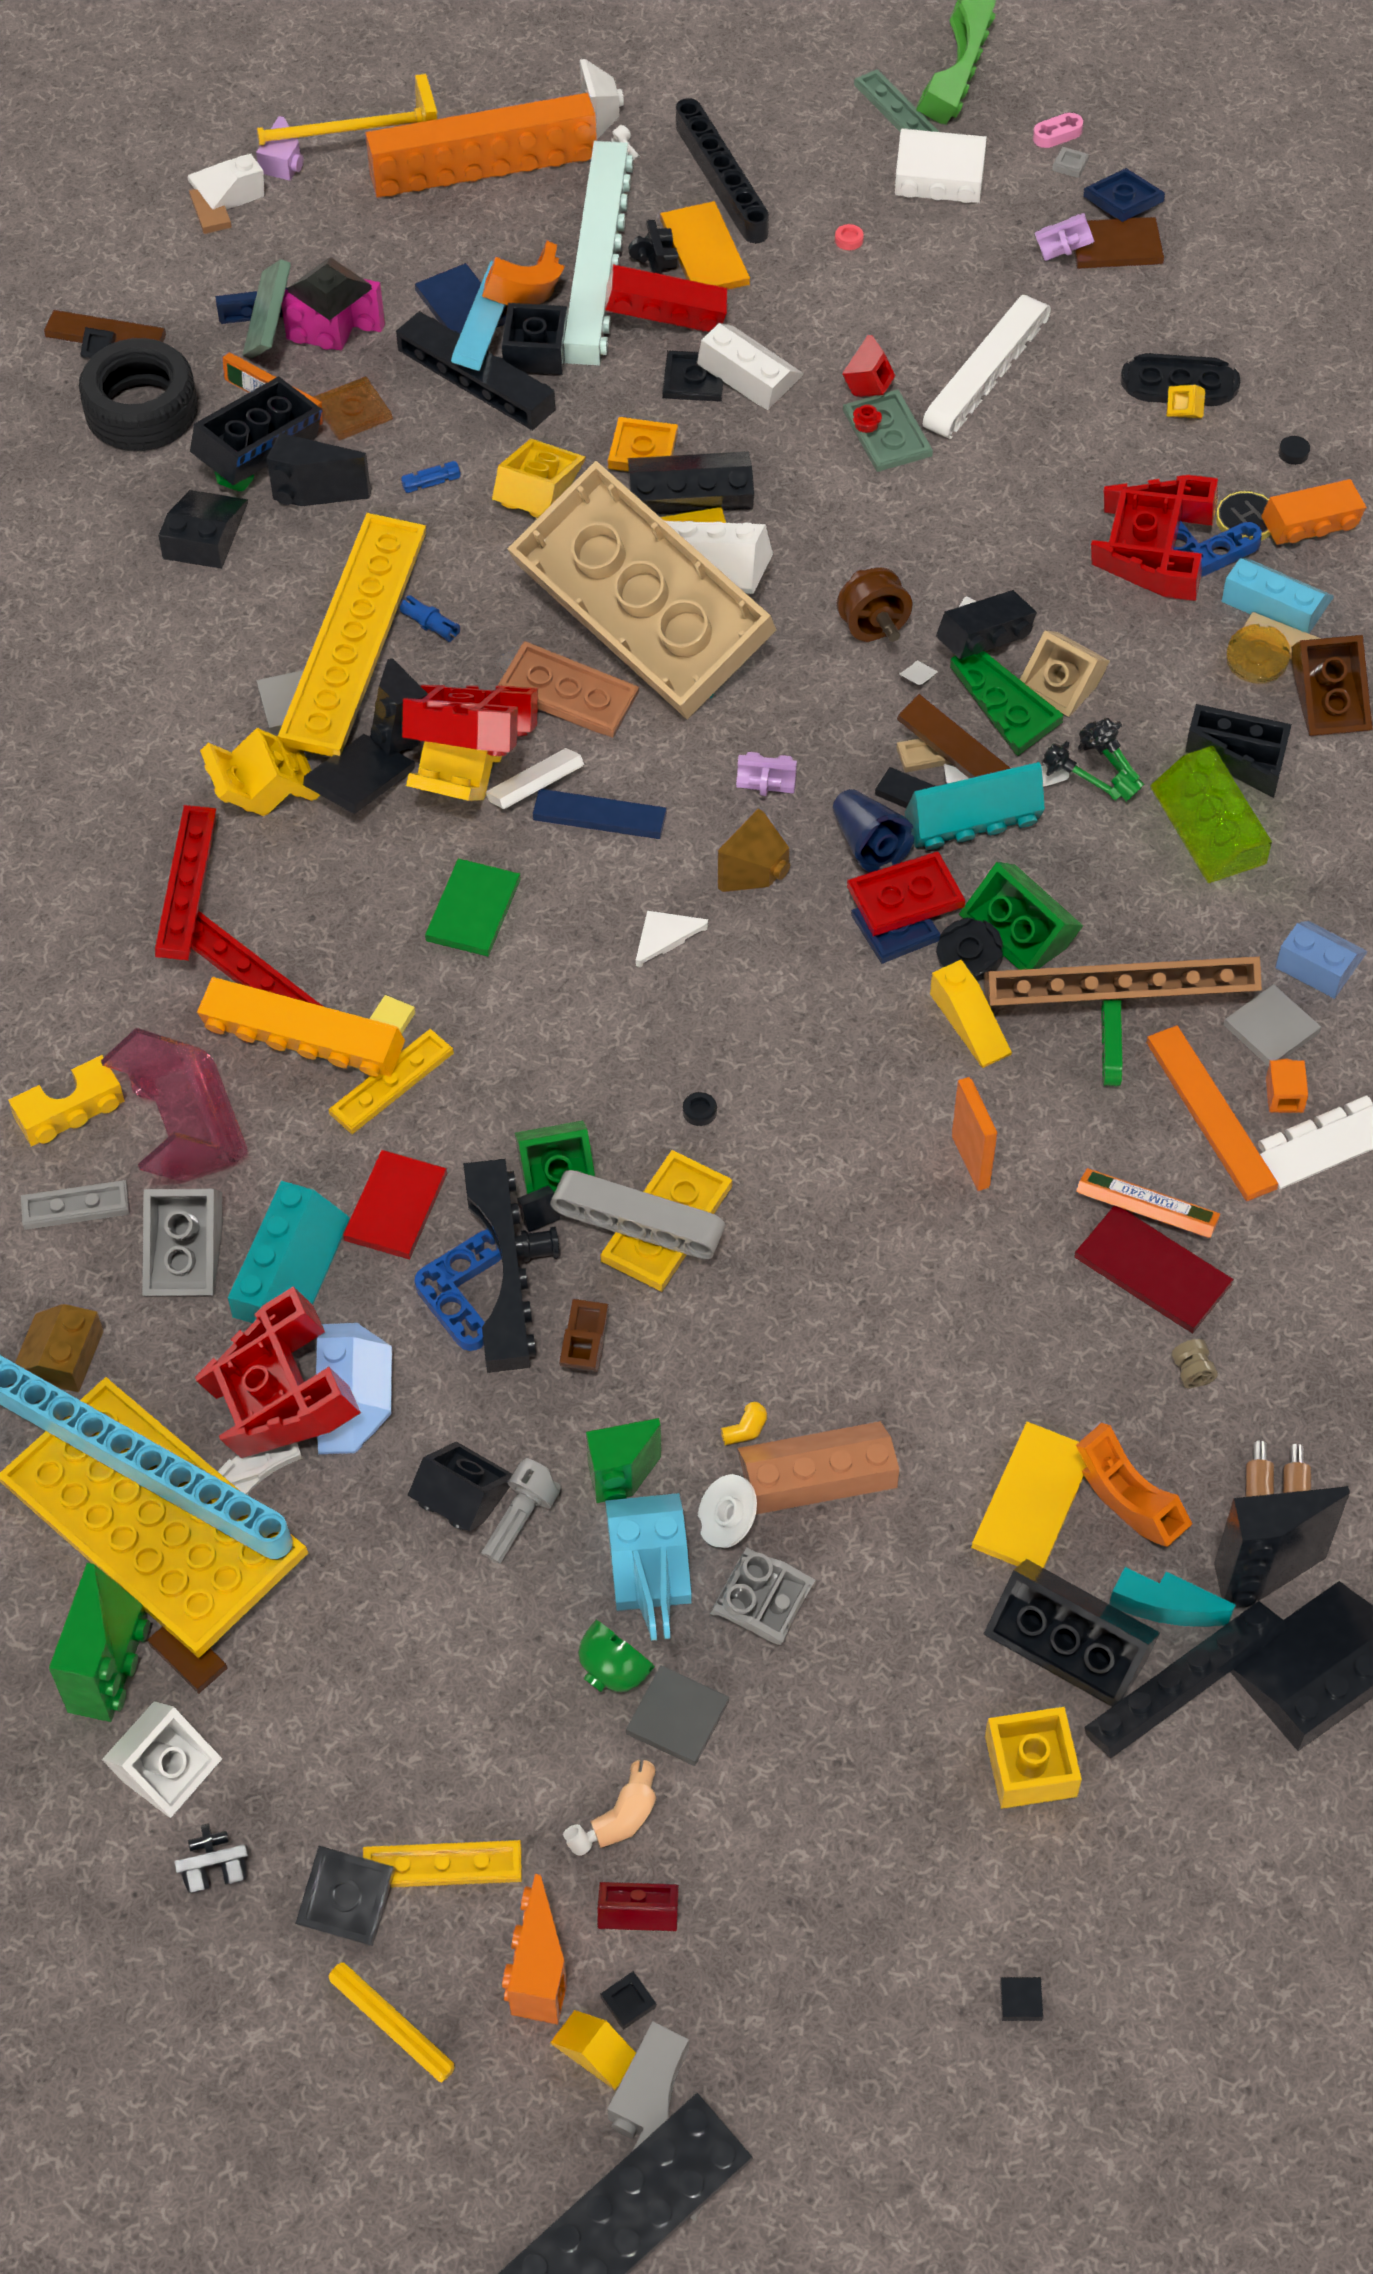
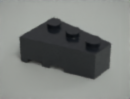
M1196 704L1185 752L1274 798L1292 724Z

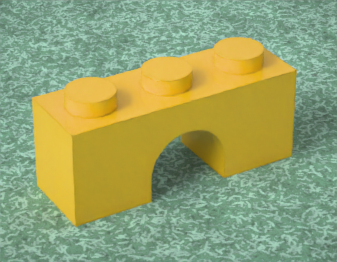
M103 1055L71 1069L76 1089L66 1098H50L44 1093L41 1086L38 1085L8 1099L13 1117L31 1147L38 1143H48L57 1134L69 1128H79L88 1119L100 1113H110L119 1104L125 1102L120 1083Z

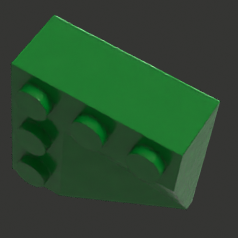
M86 1563L49 1670L67 1713L112 1722L115 1711L120 1712L124 1706L126 1689L123 1687L127 1676L132 1677L135 1674L138 1665V1654L135 1653L139 1641L145 1642L148 1637L150 1620L147 1619L143 1605L95 1564Z

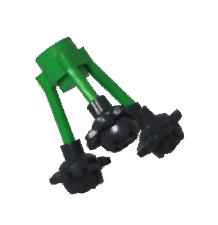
M1106 717L1099 722H1090L1080 730L1078 749L1079 751L1096 749L1100 755L1104 754L1118 771V774L1111 780L1114 785L1113 788L1076 766L1077 762L1069 758L1068 749L1070 742L1068 741L1062 745L1053 743L1044 754V759L1042 760V763L1047 767V776L1061 769L1068 773L1074 772L1108 793L1115 801L1121 796L1127 802L1145 785L1119 748L1121 745L1116 737L1119 732L1118 729L1122 727V723L1120 721L1114 723Z

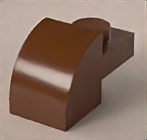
M578 1299L572 1300L568 1327L565 1328L559 1362L561 1367L598 1371L604 1347L603 1340L609 1311L607 1303Z

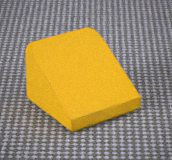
M1198 385L1169 386L1167 417L1203 418L1205 389Z

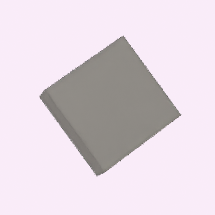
M1062 147L1053 164L1052 171L1079 178L1088 162L1089 154Z

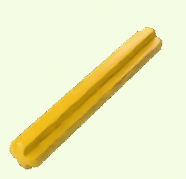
M340 1962L332 1969L329 1974L330 1982L437 2081L444 2082L455 2069L454 2063L347 1964Z

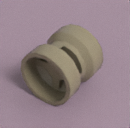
M1188 1340L1173 1349L1171 1355L1176 1366L1182 1370L1180 1378L1185 1388L1191 1389L1207 1385L1217 1378L1218 1372L1214 1363L1208 1359L1209 1350L1204 1340Z

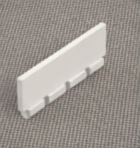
M1367 1095L1344 1105V1109L1349 1115L1348 1117H1346L1347 1115L1344 1110L1338 1107L1315 1117L1314 1120L1319 1129H1317L1311 1119L1286 1129L1285 1135L1289 1142H1287L1281 1132L1258 1141V1147L1263 1152L1260 1155L1279 1183V1189H1283L1373 1150V1102Z

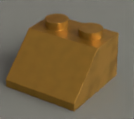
M61 1304L36 1313L15 1364L57 1388L79 1393L104 1332L98 1312Z

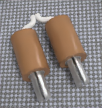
M1260 1441L1254 1442V1460L1246 1464V1497L1274 1494V1464L1266 1460V1443L1264 1441H1261V1444ZM1297 1444L1291 1445V1463L1283 1467V1493L1311 1490V1467L1304 1463L1303 1446L1301 1444H1298V1447Z

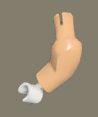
M640 1760L632 1763L629 1784L625 1785L620 1791L617 1802L612 1810L590 1821L593 1830L586 1833L580 1825L576 1824L564 1831L563 1837L567 1841L566 1844L574 1854L585 1855L595 1841L598 1842L600 1848L630 1838L636 1833L647 1819L656 1800L655 1792L651 1789L656 1769L651 1762L643 1760L641 1772H639Z

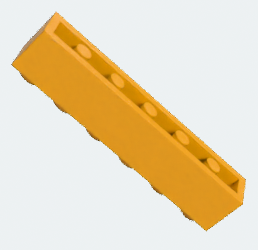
M216 977L211 978L197 1010L198 1015L205 1024V1028L216 1034H224V1031L235 1034L239 1039L246 1042L262 1041L278 1051H285L286 1048L297 1051L299 1055L312 1060H315L316 1057L324 1058L337 1067L347 1068L348 1065L359 1068L363 1073L377 1077L379 1074L391 1077L405 1043V1039L397 1026Z

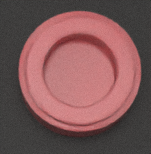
M846 224L840 226L835 231V243L839 248L855 250L862 246L864 233L860 227Z

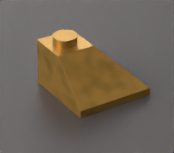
M759 808L718 850V889L722 892L770 887L776 879L782 880L790 869L789 846L764 811Z

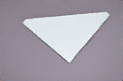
M647 911L636 957V966L642 967L646 961L661 953L665 954L685 943L687 938L701 930L706 931L708 919Z

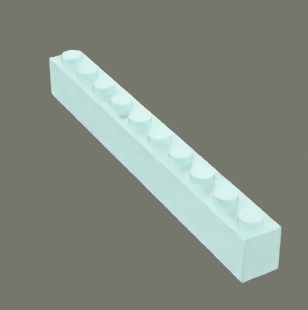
M594 141L564 338L565 363L600 365L601 355H607L608 337H604V334H610L611 316H607V313L613 312L605 311L606 287L613 264L619 265V254H616V252H621L622 234L618 233L624 232L625 214H621V212H627L628 194H624V192H630V174H627V172L632 173L633 155H628V143Z

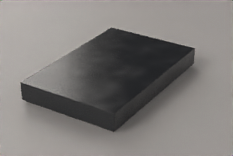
M362 734L345 746L340 756H331L306 774L303 785L351 813L356 814L414 770L415 762L398 752L387 755L370 736Z

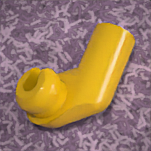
M758 1402L748 1403L744 1408L745 1412L739 1424L721 1428L724 1446L756 1439L767 1420L766 1408Z

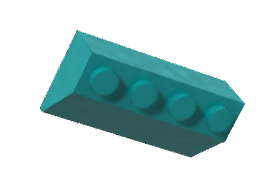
M1036 762L914 791L904 814L914 828L911 834L914 836L915 848L925 846L926 850H934L942 847L945 844L944 841L956 839L958 843L974 839L976 837L975 834L987 831L988 835H996L1004 832L1007 826L1018 824L1019 828H1025L1038 822L1037 819L1040 818L1045 810L1041 764Z
M281 1181L228 1295L232 1318L253 1323L257 1319L254 1314L263 1305L293 1286L313 1305L341 1243L350 1217L315 1190Z

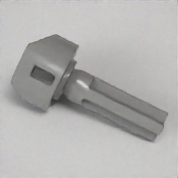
M525 1458L520 1462L507 1482L517 1496L514 1497L481 1552L483 1556L495 1563L500 1564L533 1511L534 1505L547 1509L551 1508L561 1490V1484L552 1480L549 1469L529 1458Z

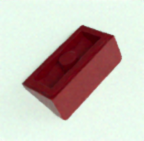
M600 1882L597 1928L677 1931L679 1885Z

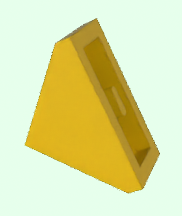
M577 2010L573 2011L550 2042V2044L615 2091L618 2089L636 2054L606 2020Z

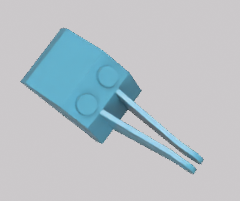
M676 1493L605 1501L616 1611L640 1609L652 1641L657 1640L654 1607L661 1606L664 1639H670V1605L691 1603L687 1540L680 1495Z

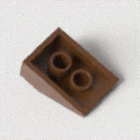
M1363 635L1300 640L1291 646L1294 679L1309 736L1373 730Z

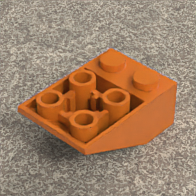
M535 1874L532 1887L525 1886L521 1901V1911H524L523 1926L517 1924L515 1926L511 1949L515 1950L514 1963L506 1964L502 1988L505 1989L504 2001L509 2002L511 2015L558 2025L567 1989L565 1962L542 1877Z

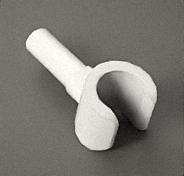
M620 125L613 130L614 137H612L611 142L628 143V154L633 155V160L640 158L628 142L631 138L628 128Z

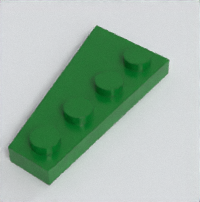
M985 651L959 659L956 655L951 658L950 668L1017 757L1063 723L1064 714Z

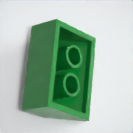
M1002 862L994 864L959 913L963 919L975 918L976 921L983 922L984 920L991 923L1000 933L1004 946L1003 956L1019 970L1039 969L1066 950L1083 927L1077 919L1015 864Z

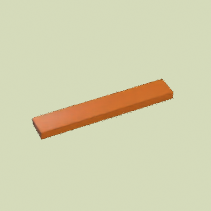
M1178 1025L1148 1036L1147 1045L1246 1202L1277 1190L1279 1183Z

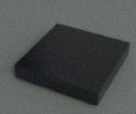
M667 350L662 391L663 399L722 402L724 382L720 377L717 378L697 364L699 352Z
M318 1846L295 1924L373 1946L396 1867Z

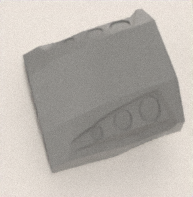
M746 1547L710 1614L724 1617L756 1633L769 1642L781 1645L815 1579L784 1561L767 1557Z

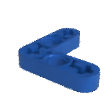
M1180 520L1176 539L1184 540L1186 544L1182 547H1174V550L1202 553L1201 577L1257 551L1261 546L1262 531L1257 524L1244 522L1198 543ZM1242 534H1246L1248 538H1242ZM1225 547L1229 552L1224 555H1218L1213 552V549Z
M487 1229L477 1233L425 1265L415 1275V1287L420 1298L457 1345L467 1351H475L484 1346L482 1326L485 1322L457 1287L501 1260L497 1245L494 1251H491L489 1248L484 1249L485 1242L491 1245L495 1244L492 1235ZM479 1254L480 1261L476 1260L475 1255ZM458 1259H465L471 1264L463 1272L454 1271L451 1265ZM425 1279L437 1280L438 1290L441 1292L439 1296L436 1295V1291L431 1285L425 1286ZM448 1302H455L461 1306L460 1311L454 1315L444 1314L441 1308ZM464 1319L471 1331L477 1330L476 1338H472L470 1335L465 1336L464 1326L461 1324Z

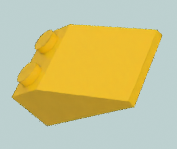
M530 438L498 465L492 500L501 502L506 508H519L528 511L531 516L539 518L572 485L586 457Z

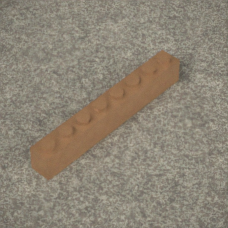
M1260 956L989 971L984 973L985 998L989 1006L1262 991Z

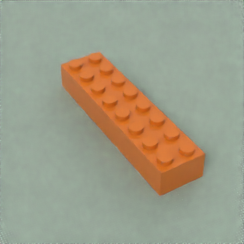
M588 92L365 132L370 177L377 198L411 191H422L423 189L449 186L466 181H477L488 177L505 176L506 174L532 171L549 166H560L571 162L587 161L592 158L594 141H597L596 114Z

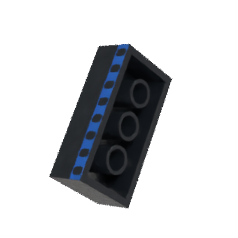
M278 376L194 423L190 452L234 486L268 466L267 457L280 433L309 440L318 436L322 409Z

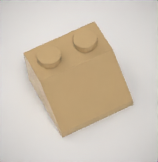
M1045 630L1020 680L1062 714L1070 717L1098 686L1110 661L1059 632Z

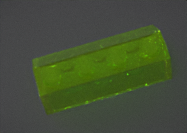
M1213 746L1183 755L1150 785L1152 792L1208 884L1267 864L1272 840Z

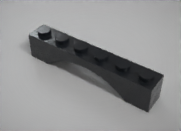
M506 1159L463 1163L468 1210L483 1223L492 1235L503 1264V1279L499 1297L491 1315L482 1326L487 1373L530 1368L529 1356H536L534 1334L527 1335L525 1323L532 1322L530 1301H522L521 1290L528 1289L526 1268H519L517 1257L524 1256L522 1235L515 1236L514 1224H520L518 1203H511L510 1192H516L514 1171H507Z

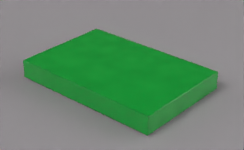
M458 858L425 933V940L489 957L520 883V873Z

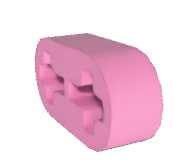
M1065 113L1042 121L1034 127L1033 141L1039 147L1049 148L1076 139L1082 134L1083 119L1078 114Z

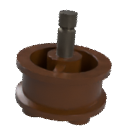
M882 567L856 571L843 586L837 598V611L839 615L847 622L851 634L863 642H871L884 637H888L891 642L897 641L901 636L898 630L907 622L913 607L911 596L902 587L901 581L895 572Z

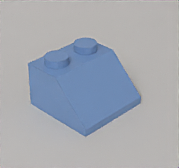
M1304 921L1296 924L1281 945L1275 968L1335 999L1365 957L1367 951L1310 921Z

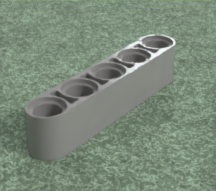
M567 1170L563 1173L550 1202L551 1207L556 1212L566 1217L700 1259H710L713 1257L726 1226L720 1217L712 1213L574 1170Z

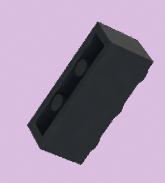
M1014 590L945 611L936 637L959 659L1026 638L1032 631L1037 611Z

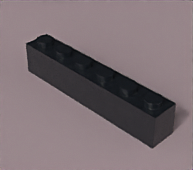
M418 311L396 330L399 352L533 431L556 411L555 390L551 389L547 384L532 378L525 371L510 365L501 357H497L487 351L480 371L451 362L460 334L442 325L435 318Z

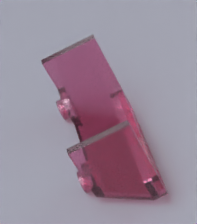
M136 1027L101 1059L102 1066L128 1074L131 1088L139 1097L156 1101L166 1128L168 1138L138 1164L139 1170L177 1181H184L236 1164L247 1154L246 1143L216 1064L211 1056L201 1048Z

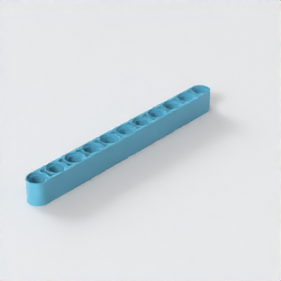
M0 1355V1405L270 1559H279L290 1552L293 1540L286 1521L280 1513ZM67 1416H71L69 1419L62 1420ZM96 1432H101V1433H99L98 1435H96V1436H94V1437H90L91 1435H93V1434L96 1433ZM126 1448H130V1449H129L127 1452H125V1453H119V1452H121L122 1450H124V1449H126ZM154 1465H159L156 1469L148 1470ZM189 1481L185 1486L177 1487L180 1483ZM219 1498L215 1503L206 1504L211 1499ZM243 1515H249V1517L243 1521H236L239 1517ZM273 1532H279L274 1538H266Z

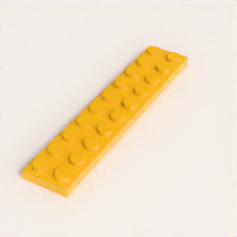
M366 513L277 736L284 743L285 747L330 757L341 755L425 538L426 525Z

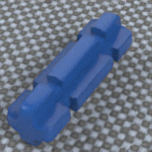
M456 461L444 463V467L437 465L417 471V475L409 473L401 477L402 487L406 493L417 491V487L420 486L424 489L444 483V479L447 478L449 481L455 480L460 477V469Z

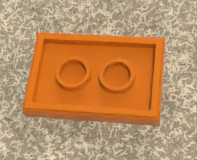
M967 1077L958 1080L952 1138L977 1191L989 1188L991 1183L997 1130L973 1080Z

